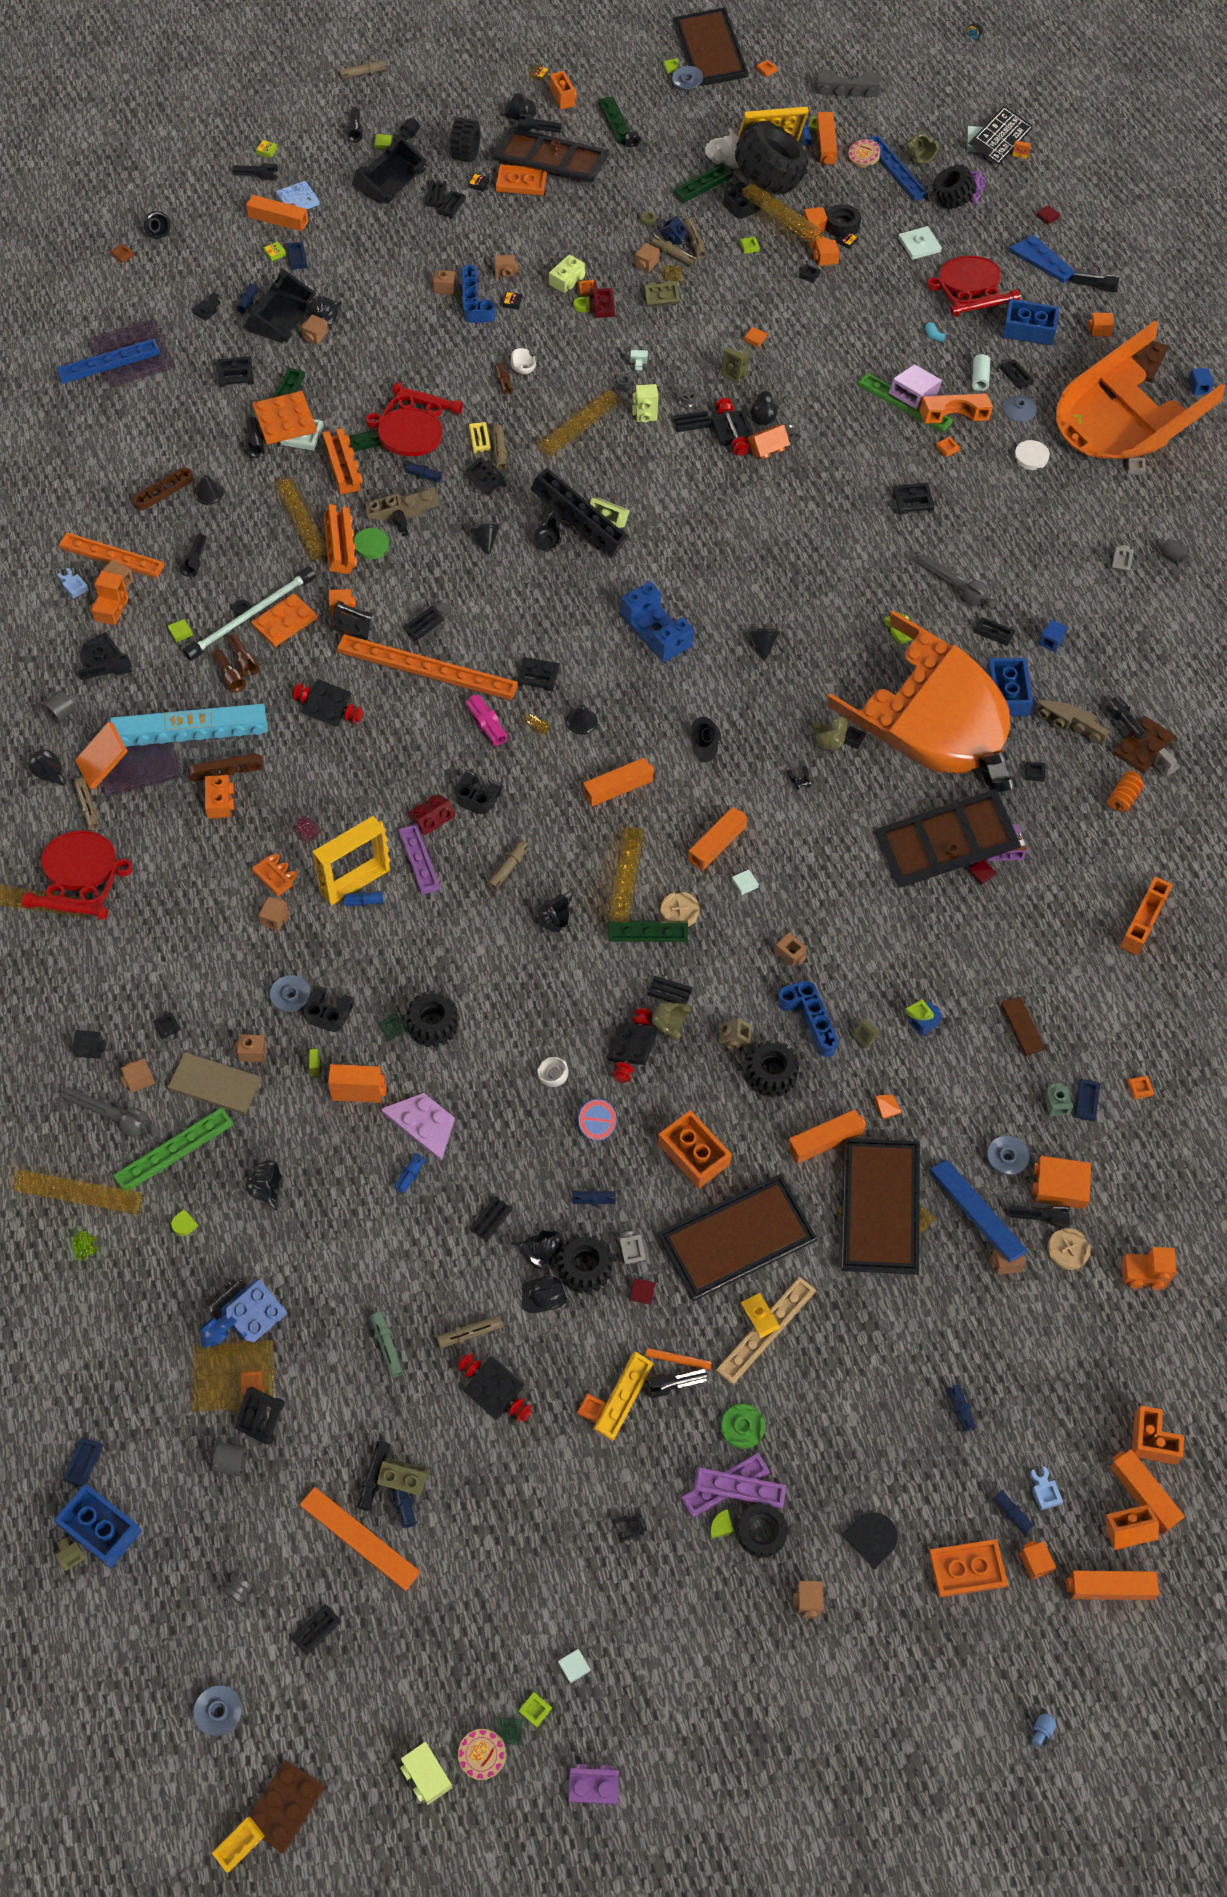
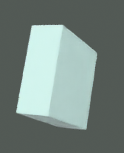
M750 870L732 877V882L741 895L759 886Z
M579 1649L558 1661L570 1684L590 1672V1668Z

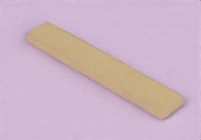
M799 1276L770 1309L780 1328L760 1338L756 1329L753 1328L716 1369V1372L733 1386L814 1295L816 1289Z

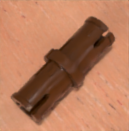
M497 363L494 366L497 382L501 385L504 395L507 394L506 389H508L510 394L513 392L510 375L506 372L503 363H500L501 368H499Z

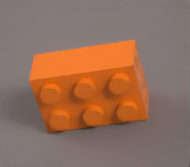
M691 1110L658 1134V1145L698 1189L731 1163L732 1154Z

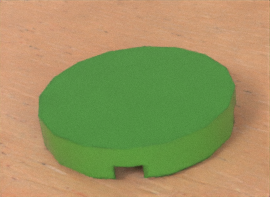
M377 528L361 530L354 538L356 553L366 559L380 558L389 549L387 534Z
M747 1404L732 1406L724 1413L721 1421V1433L724 1439L731 1446L739 1449H748L757 1445L763 1438L766 1428L762 1414L755 1407Z

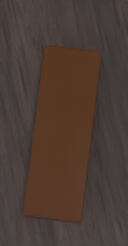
M1021 996L1002 1001L1001 1006L1024 1055L1027 1056L1044 1051L1043 1042Z

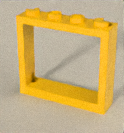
M374 816L312 851L320 893L331 906L342 900L344 895L352 894L390 871L389 849L386 844L388 839L385 835L386 829L383 826V822L377 821ZM371 840L374 858L334 881L331 863Z

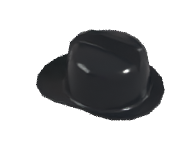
M699 717L693 722L691 727L693 752L699 761L708 762L716 756L721 732L711 719Z
M544 1276L522 1285V1309L528 1313L554 1310L562 1307L567 1301L562 1283L558 1278Z

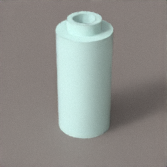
M980 354L973 359L972 387L974 390L985 391L989 387L990 358L987 355Z

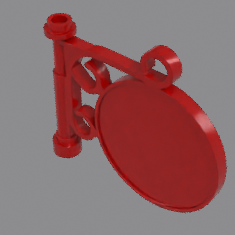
M961 256L954 258L942 266L940 278L932 277L927 281V288L929 290L936 291L941 287L949 301L953 303V306L950 307V312L955 317H959L962 312L1009 303L1010 299L1020 300L1018 289L1011 290L1007 294H1000L999 289L996 288L1001 280L1000 267L994 261L985 257ZM950 292L958 294L957 298L953 297ZM984 294V297L972 299L974 295Z
M398 382L394 383L392 393H395L396 396L390 401L381 417L377 413H370L366 416V424L370 428L378 427L379 440L389 451L402 456H421L435 450L442 441L443 429L437 418L441 415L442 409H449L453 414L460 415L463 409V402L458 400L450 401L421 391L411 390L402 387V383ZM402 401H410V405H403ZM399 402V409L390 412L392 407ZM414 402L427 406L426 411L414 408ZM432 407L437 409V411H432L430 409Z
M72 831L62 834L52 840L42 854L43 872L47 879L53 883L46 889L47 897H38L34 893L25 892L22 898V907L29 909L41 907L76 914L82 913L97 916L99 921L106 920L108 908H105L102 904L109 893L116 873L121 877L130 875L133 869L132 864L127 859L116 861V853L112 843L98 833ZM120 866H128L126 870L118 869ZM108 879L103 893L99 896L95 887ZM64 889L80 891L81 900L66 898ZM60 891V896L51 895V892ZM92 892L95 894V899L86 900L84 895Z

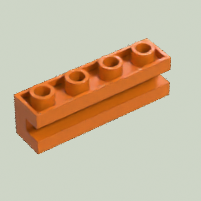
M343 428L336 429L337 436L331 437L330 431L323 432L324 445L340 495L361 490L360 484L363 483L361 473H357L359 468L357 460H353V448H349L350 439L348 434L345 435Z
M331 504L328 505L324 514L329 571L350 574L357 564V558L354 556V530L351 527L353 518L350 516V508L342 507L341 511L337 512L336 505Z

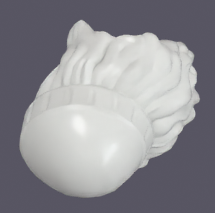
M729 128V136L718 139L714 138L706 144L705 154L713 163H724L728 168L734 170L739 169L738 162L735 159L736 144L739 136L734 134L732 129Z

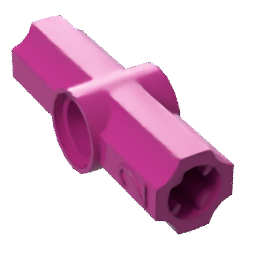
M480 695L469 697L466 701V706L474 716L477 727L481 728V732L484 731L493 746L503 744L507 740V734L499 724L494 710H489Z

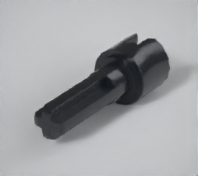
M353 107V110H351V122L347 126L348 140L353 143L360 142L363 135V127L360 124L361 111L356 107Z
M519 113L518 129L525 131L539 129L561 132V123L533 119L532 115Z
M412 117L407 118L400 128V135L406 141L408 138L412 139L420 130L417 120Z
M263 163L261 166L234 165L232 168L234 175L261 176L263 180H277L278 178L277 175H274V172H278L276 163Z
M1074 274L1072 282L1102 287L1104 291L1117 292L1120 276L1107 274L1105 277Z
M248 417L247 428L249 437L246 440L247 454L252 458H259V452L262 454L265 452L263 439L259 437L256 418Z
M202 533L196 536L190 553L184 556L179 570L186 577L190 576L191 571H193L192 575L195 577L201 565L199 557L207 540V537Z
M128 654L112 657L111 662L79 670L78 675L80 680L111 673L118 676L132 672L130 669L132 666Z
M1121 697L1111 699L1110 702L1113 707L1106 705V709L1113 718L1121 720L1137 739L1145 738L1146 730L1130 714L1128 704Z
M1011 1205L1009 1216L1011 1218L1049 1221L1051 1226L1069 1227L1070 1206L1052 1205L1050 1208H1036Z
M702 1368L668 1377L664 1373L648 1376L645 1378V1382L650 1384V1387L647 1388V1393L650 1399L666 1396L672 1389L707 1381L708 1373L706 1369Z

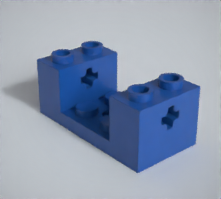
M649 581L621 597L620 615L664 663L693 646L694 628L684 617L675 622L660 607L661 592ZM659 626L661 629L659 631L652 630V627Z

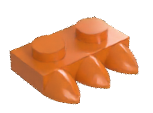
M274 854L252 868V872L278 897L293 886L292 882L297 876V871L285 873L288 869V863L277 864L280 855Z

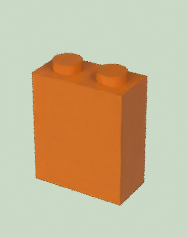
M330 1064L328 1085L332 1101L382 1103V1096H386L387 1084H385V1074H382L381 1067Z
M1040 1156L1038 1162L1034 1163L1033 1175H1036V1182L1032 1184V1194L1035 1195V1202L1086 1209L1090 1202L1091 1163Z

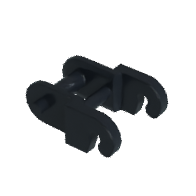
M397 510L395 516L398 531L402 533V536H407L408 523L406 516L402 510Z
M806 765L802 766L804 776L796 778L791 769L787 770L790 781L794 782V788H797V790L806 785L808 788L811 787L812 782L808 778L809 771ZM805 779V782L798 783L797 780Z
M636 1513L634 1514L635 1516L630 1518L626 1515L613 1520L614 1524L626 1521L631 1532L630 1535L620 1538V1543H623L625 1540L634 1539V1535L640 1533L644 1535L647 1528L642 1526L640 1520L643 1517L642 1514L638 1515ZM632 1521H636L638 1530H633Z

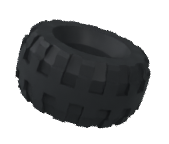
M759 121L748 126L736 144L735 159L738 162L739 168L748 179H751L758 187L760 186L765 191L773 192V194H786L792 191L806 174L808 165L806 151L794 136L772 122Z

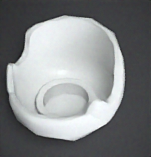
M515 349L511 354V367L517 373L529 374L536 368L535 356L531 357L527 349Z
M549 1057L542 1061L537 1072L539 1080L544 1085L558 1087L567 1080L569 1070L564 1060L558 1057Z

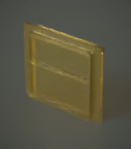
M263 1340L255 1341L254 1343L220 1344L213 1348L208 1346L204 1349L202 1346L194 1347L192 1412L241 1409L246 1390L251 1386L273 1397L274 1341Z

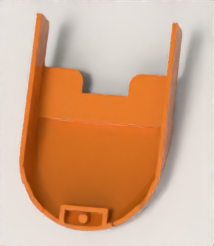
M1154 321L1075 378L1064 389L1057 404V425L1061 435L1068 444L1083 454L1105 459L1139 457L1167 445L1168 440L1219 404L1223 399L1225 386L1223 384L1219 385L1187 410L1173 400L1165 402L1160 407L1154 403L1138 387L1146 379V372L1131 357L1156 339L1158 322ZM1099 381H1101L1116 396V398L1111 400V398L1100 387ZM1073 415H1082L1081 424L1079 423V417H1074Z
M892 610L890 613V626L914 640L907 649L905 658L916 667L896 695L888 690L879 689L861 710L855 709L831 693L827 695L828 707L928 769L940 773L960 774L970 772L972 769L979 767L978 759L996 750H1001L1004 746L1010 728L1008 704L992 678L968 654L955 644L951 646Z

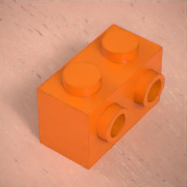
M565 71L550 74V91L559 108L565 109L575 106L577 93Z
M784 424L772 426L747 437L752 455L760 457V459L769 457L773 451L775 453L785 450V446L790 445Z
M229 775L205 776V810L207 818L231 817V810H234V799L231 798V794H234V783L230 782Z
M1148 1504L1106 1514V1532L1114 1550L1159 1540V1521L1151 1505Z

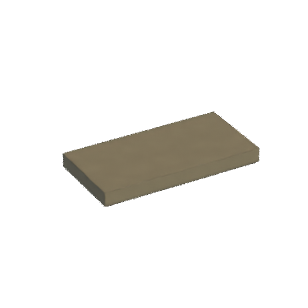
M185 1052L168 1089L169 1091L246 1115L262 1079L260 1076Z

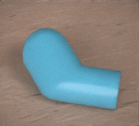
M929 322L926 324L925 331L928 338L943 342L946 334L939 333L934 323Z

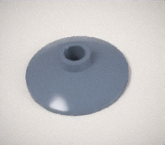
M693 66L681 67L672 76L674 85L681 89L695 88L703 80L701 70Z
M1012 396L1003 403V412L1011 420L1025 422L1031 420L1036 415V405L1026 397Z
M287 975L279 978L270 989L272 1004L284 1012L300 1010L306 1005L311 994L310 986L306 980L296 975ZM291 994L294 995L293 998H287Z
M1000 1136L994 1139L987 1151L990 1165L996 1171L1005 1175H1015L1022 1172L1029 1162L1028 1148L1021 1140L1013 1136ZM1007 1155L1011 1160H1006L1003 1156Z
M219 1685L206 1689L198 1697L194 1706V1720L202 1732L210 1736H222L229 1733L237 1726L242 1715V1703L238 1694L227 1686ZM222 1708L223 1714L219 1717L215 1716V1710Z

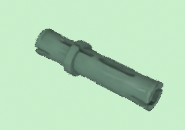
M377 1312L369 1317L375 1331L374 1337L379 1342L390 1378H395L403 1375L404 1371L400 1365L391 1339L392 1332L386 1325L383 1312Z

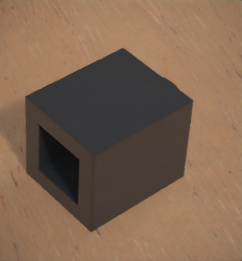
M76 1030L72 1045L75 1057L100 1059L101 1052H105L106 1041L103 1040L101 1032Z

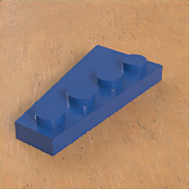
M1034 234L1009 247L1008 252L1015 253L1020 256V259L1031 262L1034 267L1046 271V274L1062 283L1072 279L1073 275L1077 273Z

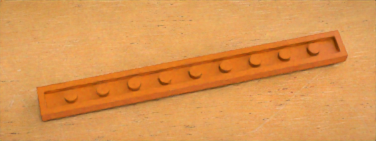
M345 634L337 647V651L340 654L511 701L518 688V682Z

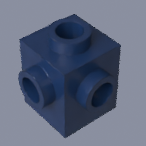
M675 216L667 220L659 232L666 241L672 242V245H679L685 240L688 230L680 219Z

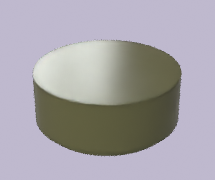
M650 211L643 212L640 216L641 224L653 226L656 223V215Z

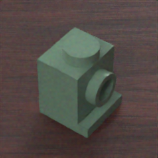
M1060 1083L1050 1085L1044 1094L1049 1117L1070 1115L1073 1103H1071L1068 1086L1062 1087Z

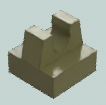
M863 1019L852 1033V1036L865 1048H868L881 1032L866 1019Z
M66 1538L57 1543L61 1551L55 1556L65 1571L86 1559L76 1542L70 1545Z

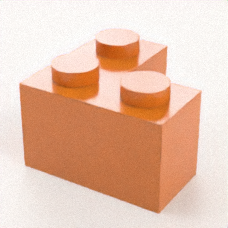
M101 571L99 577L94 582L98 598L91 606V613L95 621L116 625L129 597L122 575Z
M1152 1247L1148 1255L1126 1254L1121 1261L1123 1285H1129L1132 1289L1148 1286L1153 1290H1162L1168 1286L1177 1273L1175 1248Z
M1140 1405L1134 1413L1132 1451L1138 1458L1177 1465L1183 1458L1184 1435L1163 1432V1410Z

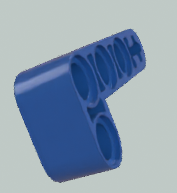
M465 265L462 268L464 320L468 323L492 322L495 319V304L490 300H478L477 269L473 265Z
M803 981L783 987L779 993L778 1006L784 1011L800 1008L819 1054L823 1057L833 1056L837 1048L838 1039L814 983ZM817 1026H821V1027H823L824 1029H823V1030L818 1029Z

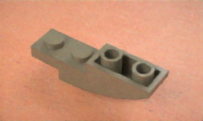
M433 488L405 497H400L398 493L366 502L365 505L369 519L392 520L396 519L395 512L397 510H402L406 518L424 515L423 510L437 507L439 502L437 492Z
M1040 700L1037 704L1035 713L1041 719H1046L1053 723L1058 729L1067 731L1072 727L1075 732L1082 733L1094 743L1103 745L1106 742L1110 731L1096 723L1098 716L1079 707L1057 701Z

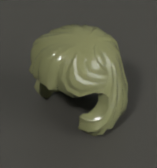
M915 134L907 142L908 152L918 165L930 163L938 153V141L932 140L931 142L925 134Z
M837 716L832 721L833 725L828 726L818 722L814 723L813 729L816 732V742L821 749L835 751L843 745L848 726L846 718Z
M662 1002L652 1015V1023L660 1032L672 1040L679 1041L681 1037L680 1028L685 1017L690 1013L691 1008L687 1004Z

